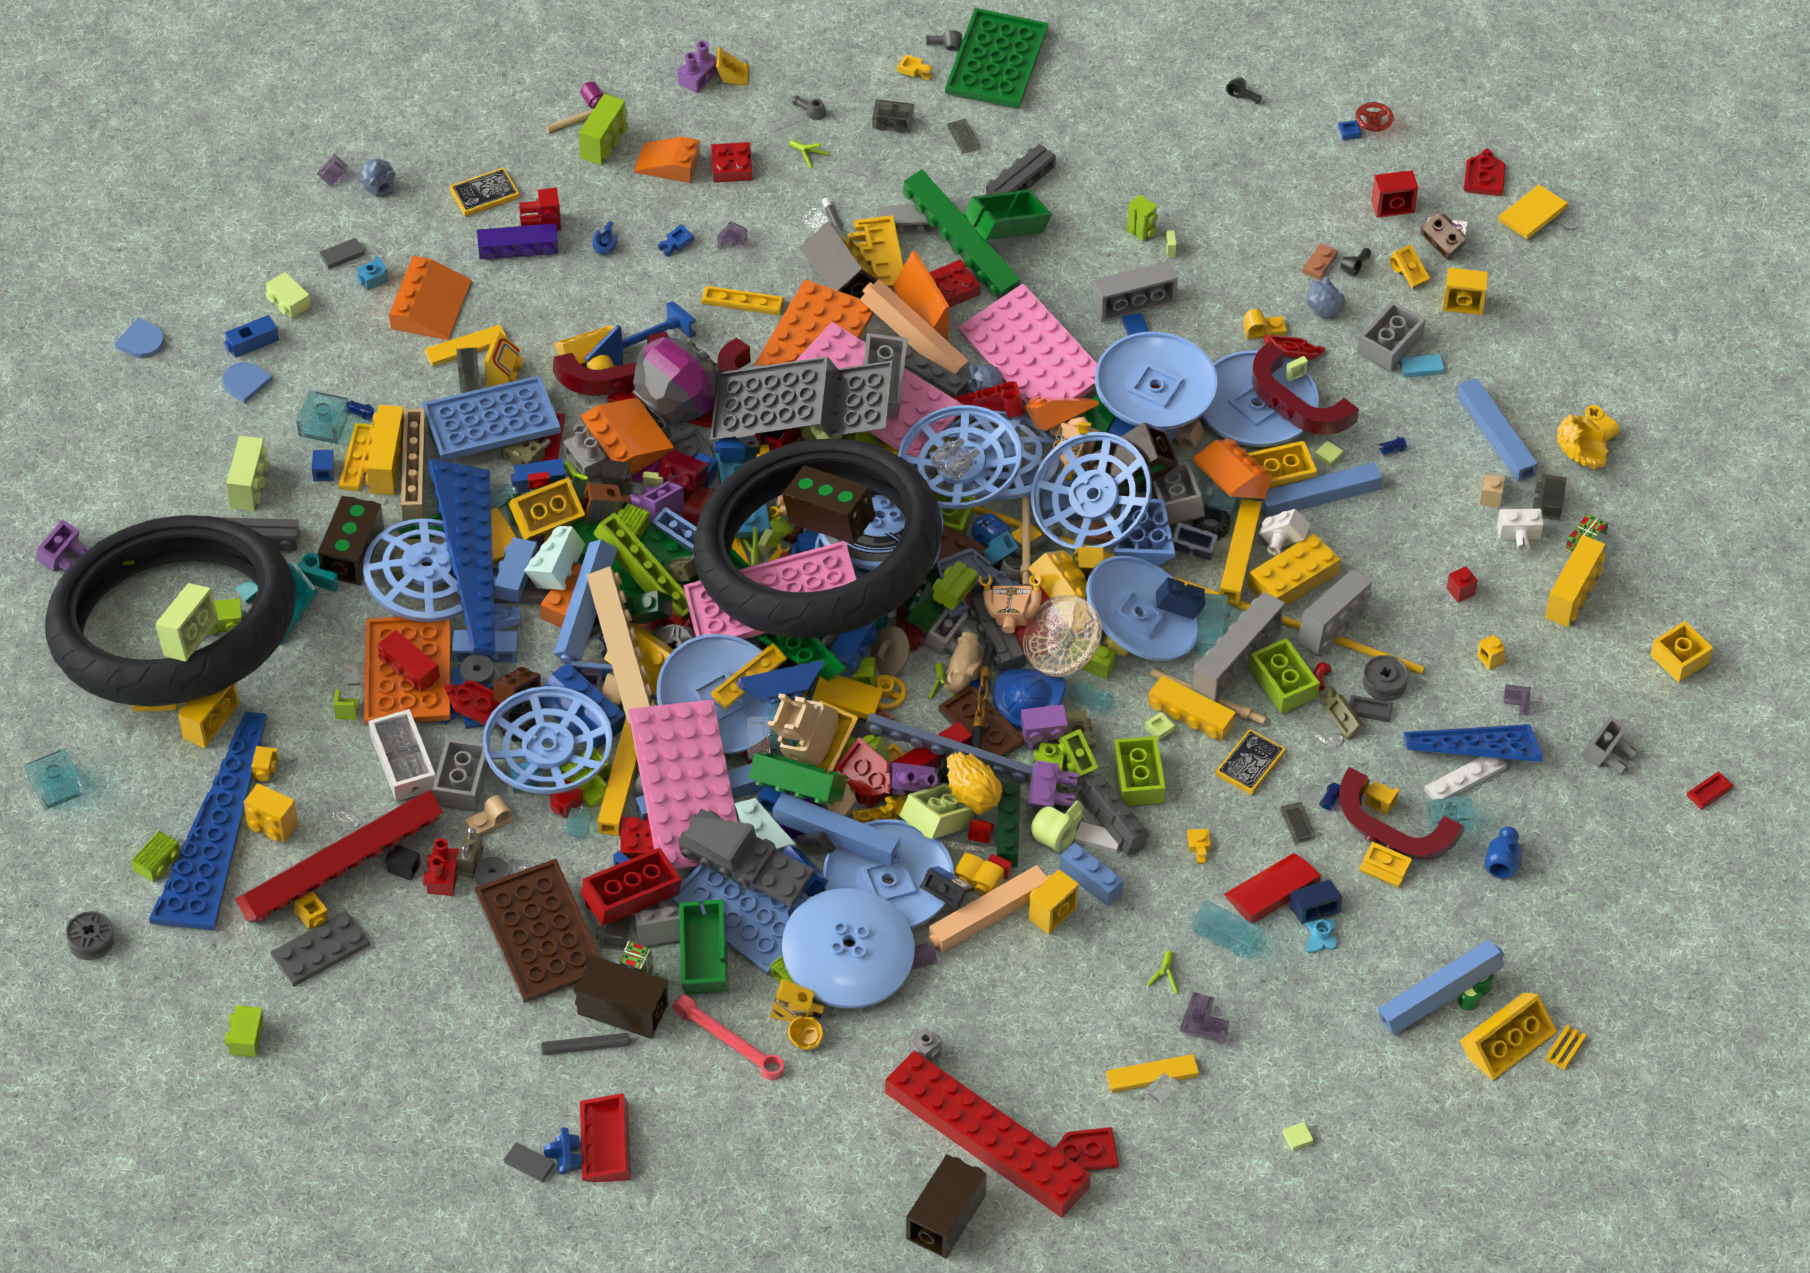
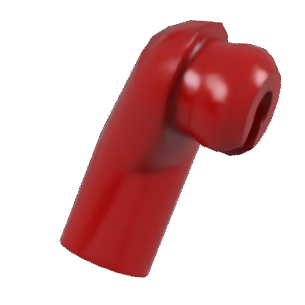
M1326 662L1317 664L1312 672L1320 683L1319 691L1325 689L1323 676L1331 672V666Z

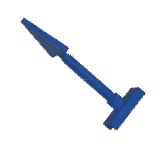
M674 301L666 304L667 320L623 340L621 327L616 325L585 357V360L589 362L594 357L608 355L614 366L623 365V349L646 340L647 335L678 328L689 338L696 336V332L691 328V324L695 323L696 319Z

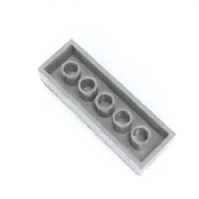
M1265 592L1258 598H1254L1248 610H1244L1241 613L1239 620L1236 623H1232L1228 632L1224 636L1221 635L1213 648L1208 649L1202 661H1198L1193 669L1195 674L1192 681L1193 691L1218 703L1249 668L1250 654L1269 646L1282 631L1285 602Z

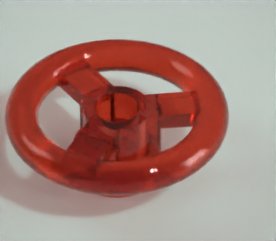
M1368 102L1357 109L1355 119L1363 129L1371 132H1380L1392 125L1394 115L1388 106L1379 102ZM1368 108H1379V109H1381V111H1379V112H1370V111H1367L1366 109H1368ZM1361 115L1367 117L1366 123L1361 119ZM1388 115L1387 122L1381 125L1382 117Z

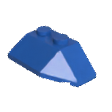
M823 661L741 677L737 681V687L762 703H780L779 693L787 695L791 700H795V697H803V694L809 689L823 666Z

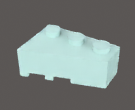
M558 526L553 530L549 539L542 544L535 557L529 561L524 571L537 588L565 590L567 585L564 582L567 576L572 575L571 567L573 563H577L585 543L573 527Z
M756 798L734 803L737 822L754 825L758 838L772 841L779 852H782L788 844L795 847L793 840Z

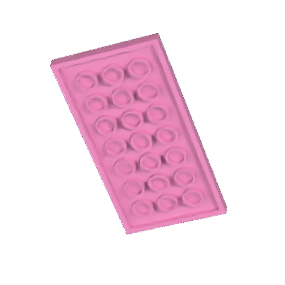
M1021 284L958 326L959 332L988 364L998 367L1005 383L1017 382L1025 405L1029 404V400L1036 396H1041V398H1082L1096 389L1095 371L1097 363L1024 284Z
M831 322L796 361L828 356L838 369L863 365L865 342ZM904 368L898 419L886 417L885 429L868 432L899 451L904 436L921 418L941 408L963 404ZM958 416L941 419L929 426L938 434L944 431ZM923 431L911 442L907 455L911 454V456L919 457L923 446L929 440Z
M845 541L739 570L746 577L763 586L789 592L822 591L856 580ZM701 581L683 585L696 637L707 634H725L746 639L765 634V632L747 627L727 615L708 596Z
M714 700L629 709V719L654 850L661 848L676 871L696 869L700 863L685 858L681 854L678 844L681 833L683 831L686 832L693 815L698 814L702 808L706 811H714L725 821L737 822Z

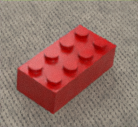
M657 848L583 878L581 894L600 924L604 926L678 896L682 879L662 849Z

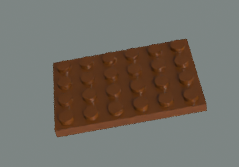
M556 858L474 888L477 899L524 1003L576 984L583 977L586 963L590 964L593 956L601 958Z

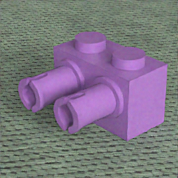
M705 40L698 41L696 44L697 53L690 51L685 54V64L680 66L677 72L678 84L695 93H698L718 73L716 68L717 57L709 53V43Z
M670 481L656 488L651 485L645 486L642 496L637 493L630 495L631 505L650 512L651 523L664 507H667L674 513L685 509L683 487Z
M62 519L37 548L36 560L52 571L59 566L66 571L75 562L66 556L69 552H73L80 557L90 548L79 542V530Z
M1064 704L1021 710V726L1028 749L1033 750L1035 745V750L1040 747V741L1047 740V743L1060 744L1058 740L1068 734Z
M1036 761L1033 764L1027 806L1044 808L1045 806L1053 807L1054 804L1071 807L1075 802L1073 801L1075 794L1058 792L1056 785L1061 783L1076 787L1078 780L1075 779L1078 778V773L1062 771L1059 768V764Z
M890 763L892 794L905 795V792L915 793L932 788L938 782V777L934 773L935 767Z

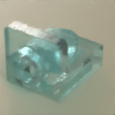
M585 807L571 808L563 833L586 839L591 820L594 821L595 816L590 813V809Z

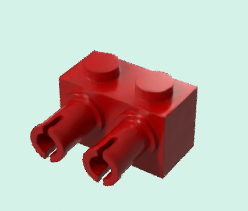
M557 187L537 189L538 199L536 201L519 202L521 226L556 223L557 231H561ZM528 213H537V214H532V215H522V214H528Z
M444 838L435 840L432 855L427 857V868L429 870L428 873H424L423 886H427V894L454 896L458 876L456 859L459 849L448 848V842Z

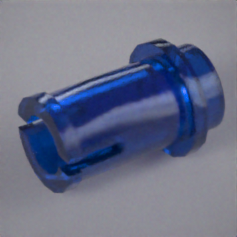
M351 400L347 405V412L362 416L363 419L367 420V418L371 419L373 417L374 407L371 404L364 405Z
M1399 436L1394 440L1379 444L1383 456L1396 451L1403 452L1407 448L1405 438H1400Z
M1331 783L1327 786V792L1319 802V805L1328 811L1332 809L1339 797L1340 785L1337 783Z

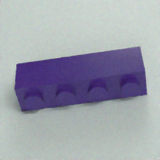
M556 223L477 229L479 260L519 256L531 257L533 255L559 253Z

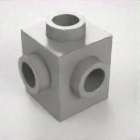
M926 1027L921 1032L913 1034L910 1039V1054L914 1050L930 1062L940 1057L942 1041L937 1033L931 1032Z

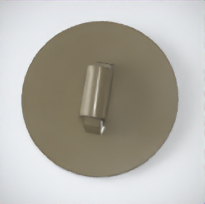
M886 626L878 631V638L870 647L869 658H875L876 669L880 675H895L905 666L910 650L907 635L902 629L895 626Z

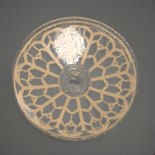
M1060 595L1044 602L1028 620L1024 630L1023 650L1028 662L1039 672L1053 677L1066 676L1081 669L1093 657L1100 643L1102 625L1099 614L1089 602L1075 595Z

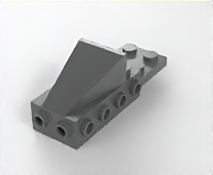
M701 808L698 814H694L690 820V826L686 832L683 831L678 839L681 854L685 858L700 863L704 868L719 873L722 877L736 882L745 889L748 888L754 892L758 890L791 908L814 874V869L777 851L772 841L758 838L754 825L733 822L731 820L725 821L711 810L706 811Z

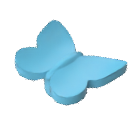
M1319 918L1305 923L1311 931V936L1306 944L1307 953L1318 952L1323 947L1327 950L1336 948L1337 940L1335 936L1331 935L1336 925L1334 920H1321Z

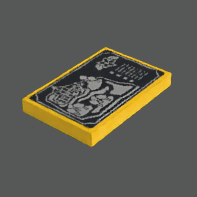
M504 167L449 186L450 192L465 217L519 198V192Z
M1249 729L1216 770L1215 776L1252 795L1285 754L1286 748Z

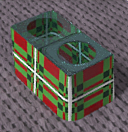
M1587 513L1567 537L1566 551L1572 554L1582 535L1592 539L1599 532L1607 535L1608 523Z
M628 941L621 957L620 965L651 975L654 969L652 951L645 946Z

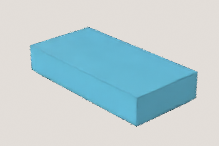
M1440 354L1400 358L1404 378L1444 373Z

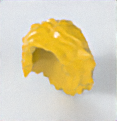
M1569 414L1567 418L1563 419L1560 426L1557 427V444L1562 452L1570 460L1574 459L1577 464L1589 466L1594 470H1597L1598 467H1606V461L1608 460L1606 454L1609 452L1606 449L1607 442L1604 438L1606 431L1599 430L1582 415L1574 417L1572 414Z
M960 751L959 754L954 753L947 758V767L950 769L947 776L949 788L952 789V797H956L958 802L965 803L967 807H971L978 815L983 814L985 811H991L1000 802L1002 785L991 767L979 761L972 753L965 756Z

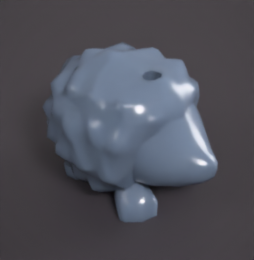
M379 158L371 159L362 166V183L368 192H372L376 197H380L382 194L391 193L394 190L393 183L396 173L388 161H383Z
M1327 277L1323 278V283L1315 280L1309 282L1310 292L1306 302L1317 315L1330 318L1341 312L1345 302L1344 295L1333 286Z
M970 364L971 379L966 378L965 380L968 381V388L972 392L1003 384L1004 379L998 367L993 366V364Z

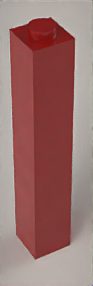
M960 722L937 734L972 746V735ZM923 747L914 748L891 763L935 767L936 769L940 767L942 758L946 757V755L934 754L929 749ZM892 791L889 794L862 797L857 792L855 793L857 801L861 805L864 804L868 809L884 801L886 797L893 795Z

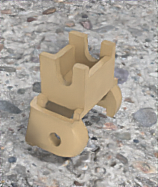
M779 693L780 705L774 720L769 721L767 725L779 735L778 742L781 743L779 747L782 754L792 760L819 766L825 758L835 734L838 721L837 710L820 702L809 701L802 697H795L793 701L787 695ZM785 738L800 741L801 747L792 746Z

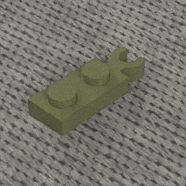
M1326 686L1328 696L1326 694L1319 695L1320 700L1328 704L1324 709L1344 737L1351 740L1364 724L1344 696L1337 694L1334 687Z

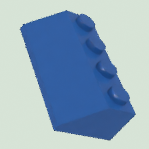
M569 663L564 664L551 674L544 686L568 688L591 698L605 712L611 725L612 738L622 731L626 714ZM559 697L539 698L540 705L544 708L568 711L573 702ZM581 705L576 716L585 722L589 730L593 731L602 727L598 718L589 709ZM554 716L561 723L563 718ZM573 722L567 728L575 736L583 734L581 729ZM605 734L593 739V748L599 749L606 743Z

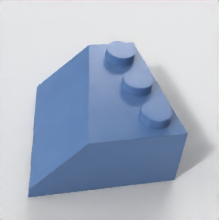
M1150 499L1148 509L1140 524L1130 535L1115 544V556L1138 557L1157 566L1176 556L1164 499ZM1122 505L1120 515L1123 513L1127 505ZM1143 506L1132 507L1126 519L1118 525L1121 533L1125 532L1133 524Z

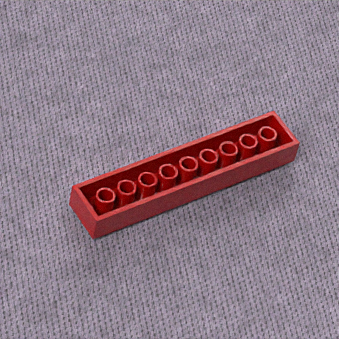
M428 790L235 898V901L247 922L253 919L255 923L271 915L270 910L273 909L275 912L291 904L289 899H292V901L300 899L309 894L307 889L310 888L312 891L328 883V877L332 880L346 873V867L351 869L365 862V856L367 859L374 857L384 851L383 846L387 849L402 841L401 836L406 838L420 831V825L424 828L438 821V815L443 813L432 791Z
M913 1050L885 1079V1094L1061 1218L1090 1188L1091 1174L916 1051Z

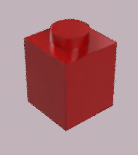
M1465 566L1449 574L1446 589L1459 603L1476 594L1478 580L1468 567Z
M567 779L564 781L566 785L571 783ZM579 787L549 795L551 810L565 818L569 817L584 802L583 790Z

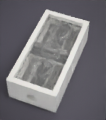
M410 709L368 721L370 737L395 801L417 796L428 790L432 791L436 777Z

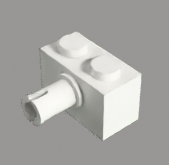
M1296 509L1267 517L1262 522L1259 535L1269 544L1268 552L1272 555L1280 554L1282 547L1304 540L1311 524Z
M1500 509L1497 522L1499 540H1516L1518 551L1522 552V546L1524 552L1530 549L1529 540L1541 539L1543 528L1541 509Z

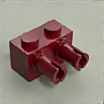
M673 449L661 458L658 476L664 478L665 482L670 481L683 486L685 504H692L694 502L695 490L706 482L709 464Z

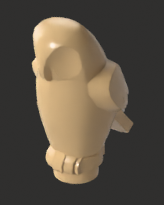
M962 632L961 637L957 639L958 646L952 655L949 668L946 671L947 677L944 688L948 692H961L971 681L976 680L980 675L984 650L978 651L980 643L978 635L974 633Z

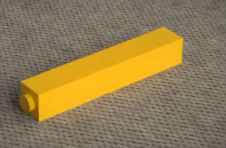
M1241 499L1220 586L1218 602L1239 605L1261 515L1262 501Z
M625 718L597 821L598 833L614 836L620 835L621 818L625 817L638 768L632 729L627 722V718Z

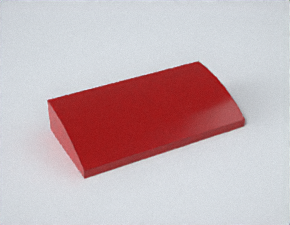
M1292 853L1224 893V896L1244 919L1252 925L1289 903L1291 891L1320 883L1321 875L1306 860Z
M624 1093L580 1101L582 1180L587 1182L631 1180L628 1101Z

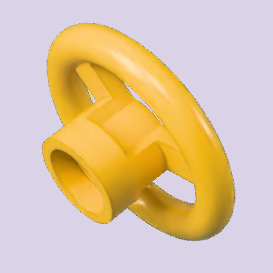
M876 676L877 688L883 689L880 699L889 697L896 699L892 703L879 702L878 706L883 710L894 709L900 706L907 695L905 684L895 676ZM894 683L900 688V693L894 691Z

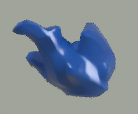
M609 221L604 226L603 233H600V230H596L594 233L593 248L597 254H609L616 246L618 235H615L612 239V225L614 224L612 221Z

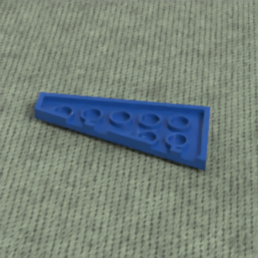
M1530 724L1404 732L1403 737L1407 750L1543 762L1542 751Z

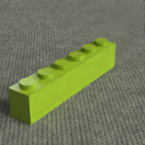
M614 512L600 522L593 534L598 540L602 539L617 548L615 559L646 593L658 590L673 597V613L680 619L685 620L691 616L685 591Z

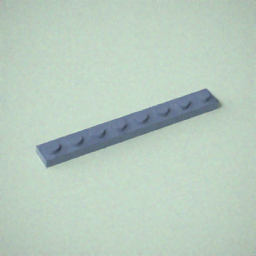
M870 713L864 728L873 734H884L892 740L905 741L913 747L929 749L934 754L952 755V753L959 754L961 751L966 756L972 753L986 766L989 765L995 774H1005L1011 776L1016 781H1028L1033 771V766Z

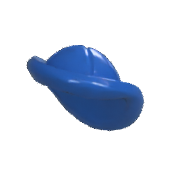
M1016 668L1003 671L998 676L993 688L992 695L995 709L1013 727L1022 729V709L1062 705L1066 693V680L1062 676H1052L1057 675L1055 673L1048 675L1038 669Z

